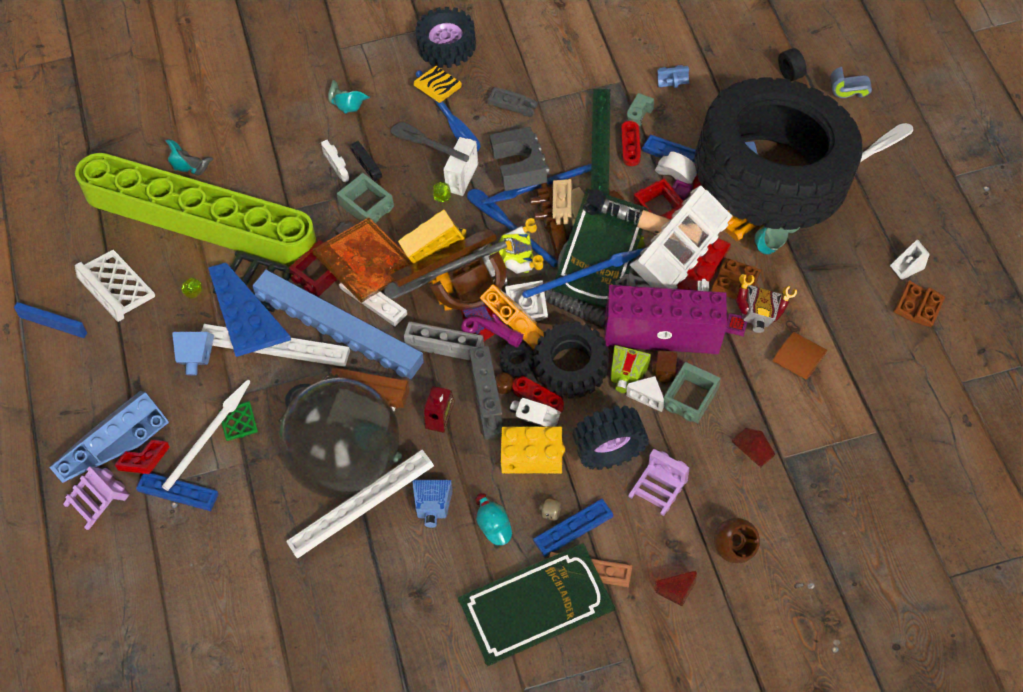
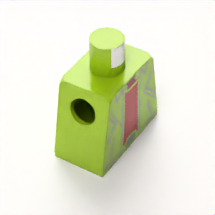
M615 345L611 381L617 383L615 389L618 392L626 393L629 383L643 379L650 366L651 354Z

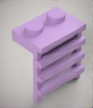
M653 449L650 454L648 467L628 497L632 499L636 494L662 508L660 514L664 516L670 509L671 504L676 500L684 484L687 483L689 467L682 461L670 458L667 453ZM648 475L675 491L672 494L645 478ZM643 485L669 500L666 503L639 487Z
M89 466L87 474L81 476L80 483L74 485L73 492L65 497L66 501L63 505L68 507L71 503L88 521L84 526L86 530L92 527L113 499L125 501L130 495L125 490V486L112 477L113 473L107 468L100 469ZM84 485L102 502L100 507L82 489ZM77 494L95 512L93 516L75 498Z

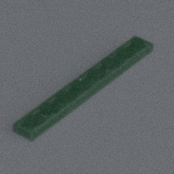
M593 89L591 190H600L606 195V198H609L611 89Z

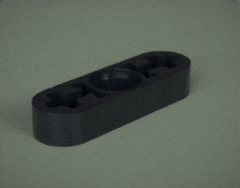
M356 141L350 144L351 152L374 182L381 179L382 173L361 143Z

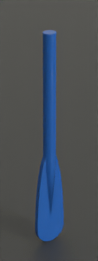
M419 70L415 75L419 78L423 73ZM433 99L447 117L457 141L459 137L476 141L478 152L481 145L471 130L451 113L443 101L439 103Z
M472 189L468 192V200L484 213L504 224L511 231L518 228L508 219L495 202L484 205L481 203L489 198L483 191ZM530 238L532 249L555 268L558 265V261Z

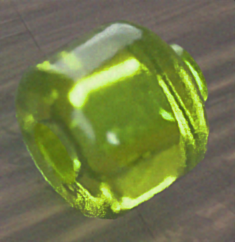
M439 182L434 185L433 197L436 201L445 202L450 199L451 190L449 184Z
M189 278L181 285V290L186 297L193 299L202 292V285L199 280Z

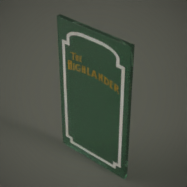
M586 188L555 279L606 261L614 254L637 250L643 229L638 228V225L630 220L627 222L626 219H618L616 215L611 216L610 213H600L599 215L586 213L583 205L590 189ZM606 195V199L610 200V202L613 201L614 204L630 207L631 210L636 209L639 213L643 212V210L648 212L650 210L647 207ZM633 259L619 267L611 266L552 288L551 291L606 308L609 285H616L615 281L622 278L623 275L629 274L630 264L633 262Z
M584 543L458 597V602L464 611L487 667L615 611V605L612 603Z

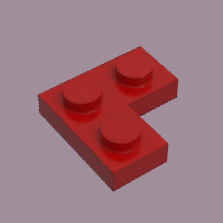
M151 440L141 453L125 451L116 462L115 467L118 471L150 474L170 446L167 441Z

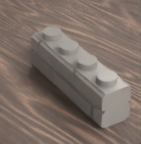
M408 322L404 334L405 344L416 350L429 353L434 352L435 354L471 360L469 349L484 346L482 335L415 322Z

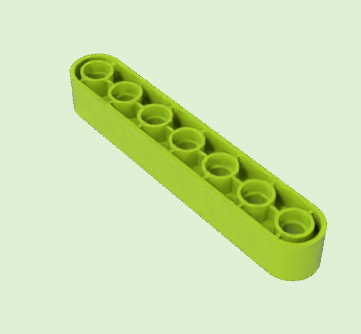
M95 153L83 158L75 170L76 179L89 205L232 250L243 251L291 266L317 242L311 218L306 213L105 153Z

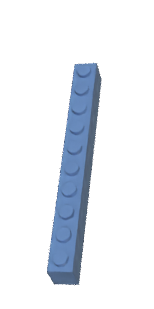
M265 270L253 284L255 296L260 301L270 303L273 308L285 311L288 316L298 318L307 326L311 325L321 334H327L336 342L348 345L351 350L363 353L366 358L376 360L384 368L396 371L401 377L412 379L424 363L422 352L268 270Z

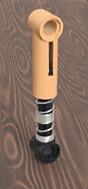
M596 189L588 192L583 205L584 211L590 215L610 213L611 216L616 215L618 219H626L627 222L630 220L637 224L638 228L655 234H659L662 231L661 227L670 221V219L645 210L639 213L636 209L631 210L630 207L614 204L613 201L610 202V200L606 199V195L602 191ZM681 223L678 227L698 247L702 229L696 224L684 225ZM674 233L669 237V239L680 242L682 247L689 249Z

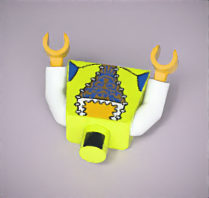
M533 218L526 221L525 227L521 226L501 236L499 242L505 240L507 248L499 251L506 268L517 274L522 272L528 273L533 267L536 270L543 268V257L541 255L533 257L530 236L526 234L527 231L534 233L537 230L536 224L533 225L535 223Z

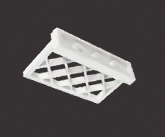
M114 250L85 265L82 262L75 265L77 278L117 322L124 319L125 313L155 297V293ZM112 257L116 260L115 264L106 263V260ZM93 267H100L99 272H94L90 269ZM104 268H113L112 273H104L103 270ZM117 269L126 270L125 275L116 274ZM101 277L111 278L110 283L101 282ZM114 279H124L123 284H114L113 281ZM127 280L136 281V286L126 285ZM111 289H121L120 294H112ZM124 290H134L133 295H123ZM138 291L147 293L145 296H136ZM122 300H132L125 307L121 304Z

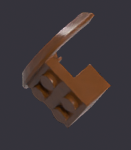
M499 251L488 256L495 270V280L481 256L449 272L450 280L460 300L450 296L444 289L441 281L430 285L436 298L443 305L456 310H471L485 305L480 297L492 284L502 290L506 280V266Z

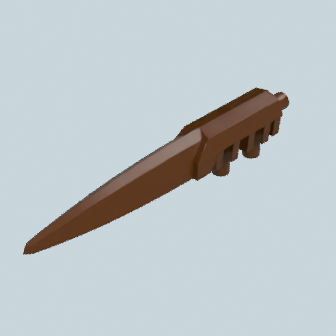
M542 183L541 189H538L537 197L530 198V205L539 204L541 207L539 213H534V220L543 219L545 221V229L551 228L548 234L556 260L558 261L560 252L568 241L563 218H561V225H557L556 219H553V188H549L547 183ZM566 287L569 296L572 295L575 299V294Z

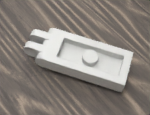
M328 140L321 142L323 154L343 182H348L349 176L345 168L344 159L338 157L335 146L330 145Z

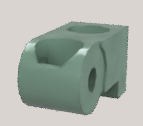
M638 93L627 112V121L636 122L640 127L646 112L651 113L654 109V98Z

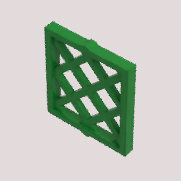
M250 401L238 404L230 416H226L228 418L226 422L222 421L226 441L240 437L243 438L258 432ZM246 406L243 412L238 410V408ZM235 412L241 414L238 419L233 417ZM243 416L249 418L246 423L241 421ZM230 420H233V421L236 422V423L233 425V427L230 426V425H227ZM251 420L253 421L254 426L249 425ZM239 423L244 425L241 431L236 429ZM226 427L229 428V429H231L228 434H227ZM246 427H249V428L252 429V430H250V431L244 432V430L246 429ZM233 431L239 433L237 435L230 436Z

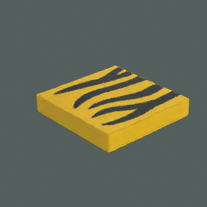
M435 66L416 79L414 86L441 103L460 89L462 83Z

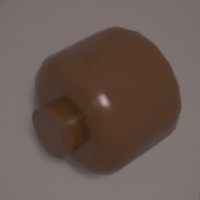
M508 373L498 374L495 377L498 393H510L514 383L512 376Z

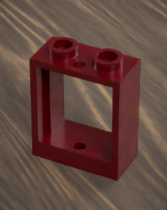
M318 240L309 251L304 253L289 267L291 280L297 285H302L307 292L317 297L348 270V265L321 240ZM320 256L332 266L319 279L313 281L302 272Z

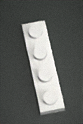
M352 272L339 284L341 290L393 326H396L407 315L406 309L380 291L375 294Z

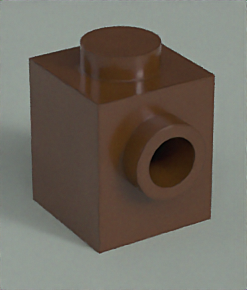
M658 351L657 361H653L652 373H656L657 381L663 383L674 381L678 352Z

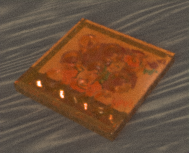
M370 218L363 220L313 249V254L361 303L384 290L389 283H392L390 274L413 264L407 255Z

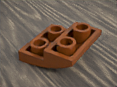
M726 258L712 286V291L724 292L727 297L736 300L739 287L742 286L739 277L742 274H746L745 281L747 282L748 276L753 275L754 282L751 286H756L761 269Z
M909 280L905 284L893 312L915 323L932 327L945 296L930 287L925 290Z
M793 332L777 352L773 362L807 380L815 371L817 364L825 357L827 349Z

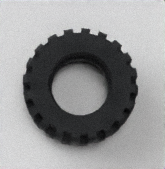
M565 321L563 325L559 326L558 323L553 325L552 330L547 329L544 331V337H539L538 345L534 349L535 370L540 383L544 387L547 386V390L553 393L555 391L560 397L568 395V399H574L575 395H579V398L584 397L586 392H589V394L593 393L595 386H601L603 379L607 375L608 347L606 346L605 339L600 337V332L596 329L592 331L591 326L588 324L583 326L578 321H575L574 324H569V321ZM575 348L585 352L589 356L590 361L580 370L564 371L553 363V359L560 351Z

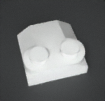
M543 281L505 286L506 294L535 321L548 318L545 292L528 298L522 296L525 290L543 284Z

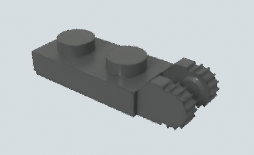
M494 87L487 100L490 105L518 112L529 117L533 116V109H536L538 106L537 101L534 99L532 100L524 95Z

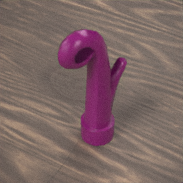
M495 313L492 314L494 321L472 316L466 318L461 324L463 332L472 334L476 332L478 325L508 341V344L516 348L519 347L524 337L523 333L506 326ZM469 324H474L472 328L467 327Z

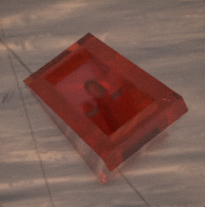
M745 428L732 439V443L760 468L775 456L762 431Z
M692 571L655 581V592L683 606L696 583L697 572Z

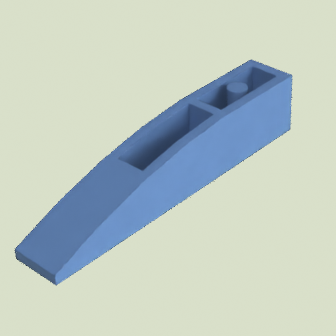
M139 391L89 431L49 468L63 483L88 471L89 466L97 467L123 455L125 451L129 452L138 448L167 425L169 421L147 393Z

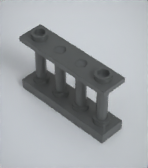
M489 346L469 349L485 439L502 437V410Z

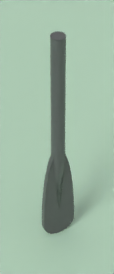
M405 122L397 123L391 129L393 136L415 143H423L464 162L469 161V155L427 138L421 131Z
M504 240L453 261L400 287L394 282L389 283L385 287V295L391 299L402 296L425 285L439 275L461 267L481 256L485 257L507 248L506 242Z

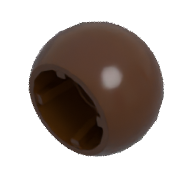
M731 518L721 523L714 535V545L717 553L724 560L730 563H744L756 555L760 546V537L757 529L751 522L742 518Z

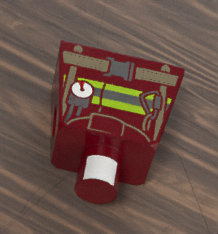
M432 386L424 408L425 429L445 432L455 402L451 390Z

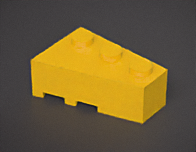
M442 210L427 222L420 224L411 233L406 234L398 242L407 257L414 264L465 238L446 211Z

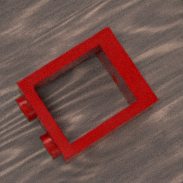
M665 178L652 183L644 189L638 190L634 194V206L640 212H643V210L651 212L645 203L663 194L674 209L660 216L670 220L673 218L672 214L683 206V200Z

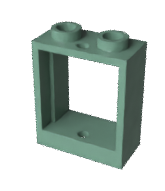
M364 173L337 193L339 205L364 225L368 223L371 226L377 223L383 215L389 213L394 207L392 195ZM369 189L381 200L365 212L353 201Z
M685 362L664 396V408L671 413L683 416L687 421H693L698 424L718 391L721 378ZM685 380L709 391L698 410L674 399Z

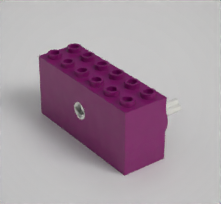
M706 279L698 281V291L609 285L604 324V339L607 347H615L617 345L633 349L719 354L727 327L726 293L710 292L709 281H706Z

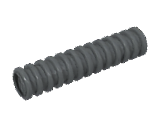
M552 288L545 292L546 302L554 303V306H559L560 309L564 308L565 311H569L571 314L575 313V316L580 315V318H585L586 321L590 320V323H595L597 326L601 325V328L604 329V310L600 311V308H595L594 305L590 306L589 303L585 304L583 300L574 299V296H569L568 293L559 292L557 288Z

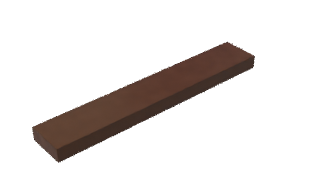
M487 228L390 274L391 280L400 287L496 241V234Z

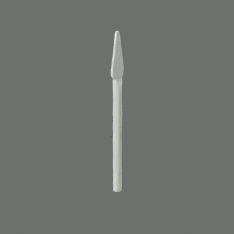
M250 380L243 383L224 401L223 409L162 485L163 489L169 491L229 412H233L237 408L250 384Z

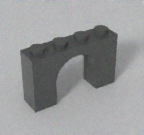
M531 127L489 135L494 159L514 155L528 157L518 163L500 166L501 180L505 191L547 183V175L550 174L549 167L545 162V156L542 154L537 135L532 132Z

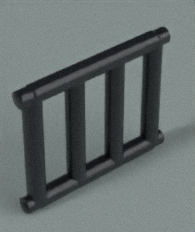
M236 250V257L230 266L236 272L243 259L252 262L242 278L246 286L259 264L267 266V270L271 273H274L275 269L285 272L282 278L286 281H289L291 276L290 266ZM260 301L268 311H275V308L270 303Z

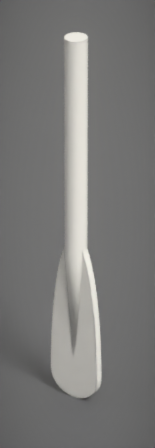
M903 123L887 132L873 143L869 149L862 152L861 162L872 154L910 135L913 132V126Z

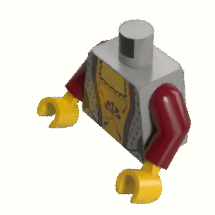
M742 274L739 277L742 286L739 287L736 304L742 313V319L753 323L754 332L762 333L764 332V327H768L772 322H776L783 315L789 304V298L794 297L797 294V290L793 289L789 295L788 289L790 286H786L783 289L784 297L781 298L779 293L751 286L754 282L753 275H749L746 282V274Z

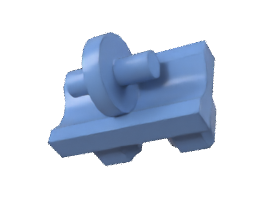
M678 65L675 68L663 67L657 70L658 87L673 86L678 88V85L689 84L688 66Z

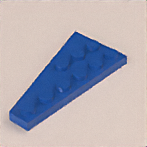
M226 262L208 267L236 357L291 341V337Z

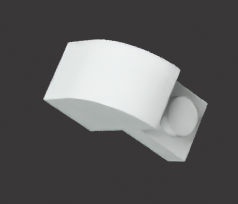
M670 152L668 156H663L655 169L659 175H672L676 180L691 184L697 175L695 164L689 158L676 152Z

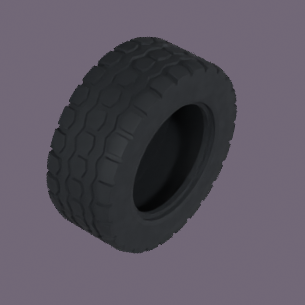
M772 77L758 78V80L752 78L743 80L741 83L737 82L724 89L710 104L695 151V168L702 187L727 211L730 210V214L741 220L747 219L748 223L757 226L763 224L765 228L780 229L782 227L783 230H794L800 227L802 229L825 221L843 204L861 162L862 138L856 122L850 117L848 111L843 106H838V102L829 95L824 96V92L814 87L808 88L806 84L797 81L792 83L790 80L776 78L775 80ZM769 140L787 145L801 153L810 164L789 166L772 162L756 154L745 142Z

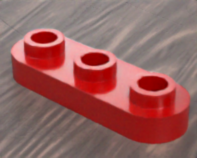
M626 121L622 124L621 128L623 162L627 166H636L641 161L639 125L633 121Z
M517 377L513 381L512 390L516 396L521 399L525 398L548 405L561 413L563 412L564 401L557 394L550 392L527 377Z

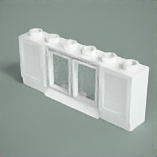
M701 185L690 192L691 196L682 202L683 206L672 214L673 218L661 227L662 231L651 239L652 243L640 252L641 256L639 259L630 264L652 288L677 289L676 285L687 277V271L698 263V257L703 256L708 251L707 246L714 243L719 237L718 233L722 232L729 225L727 222L731 219L732 215Z

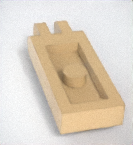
M572 180L553 181V219H556L557 225H561V218H564V224H568V218L572 217Z

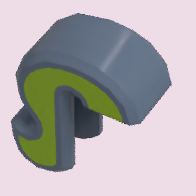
M839 67L830 76L833 94L839 98H848L855 94L858 97H865L872 92L870 78L866 75L844 78L843 69Z

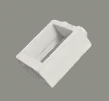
M459 137L454 149L469 155V161L464 162L450 155L444 167L446 191L463 196L478 166L476 141Z

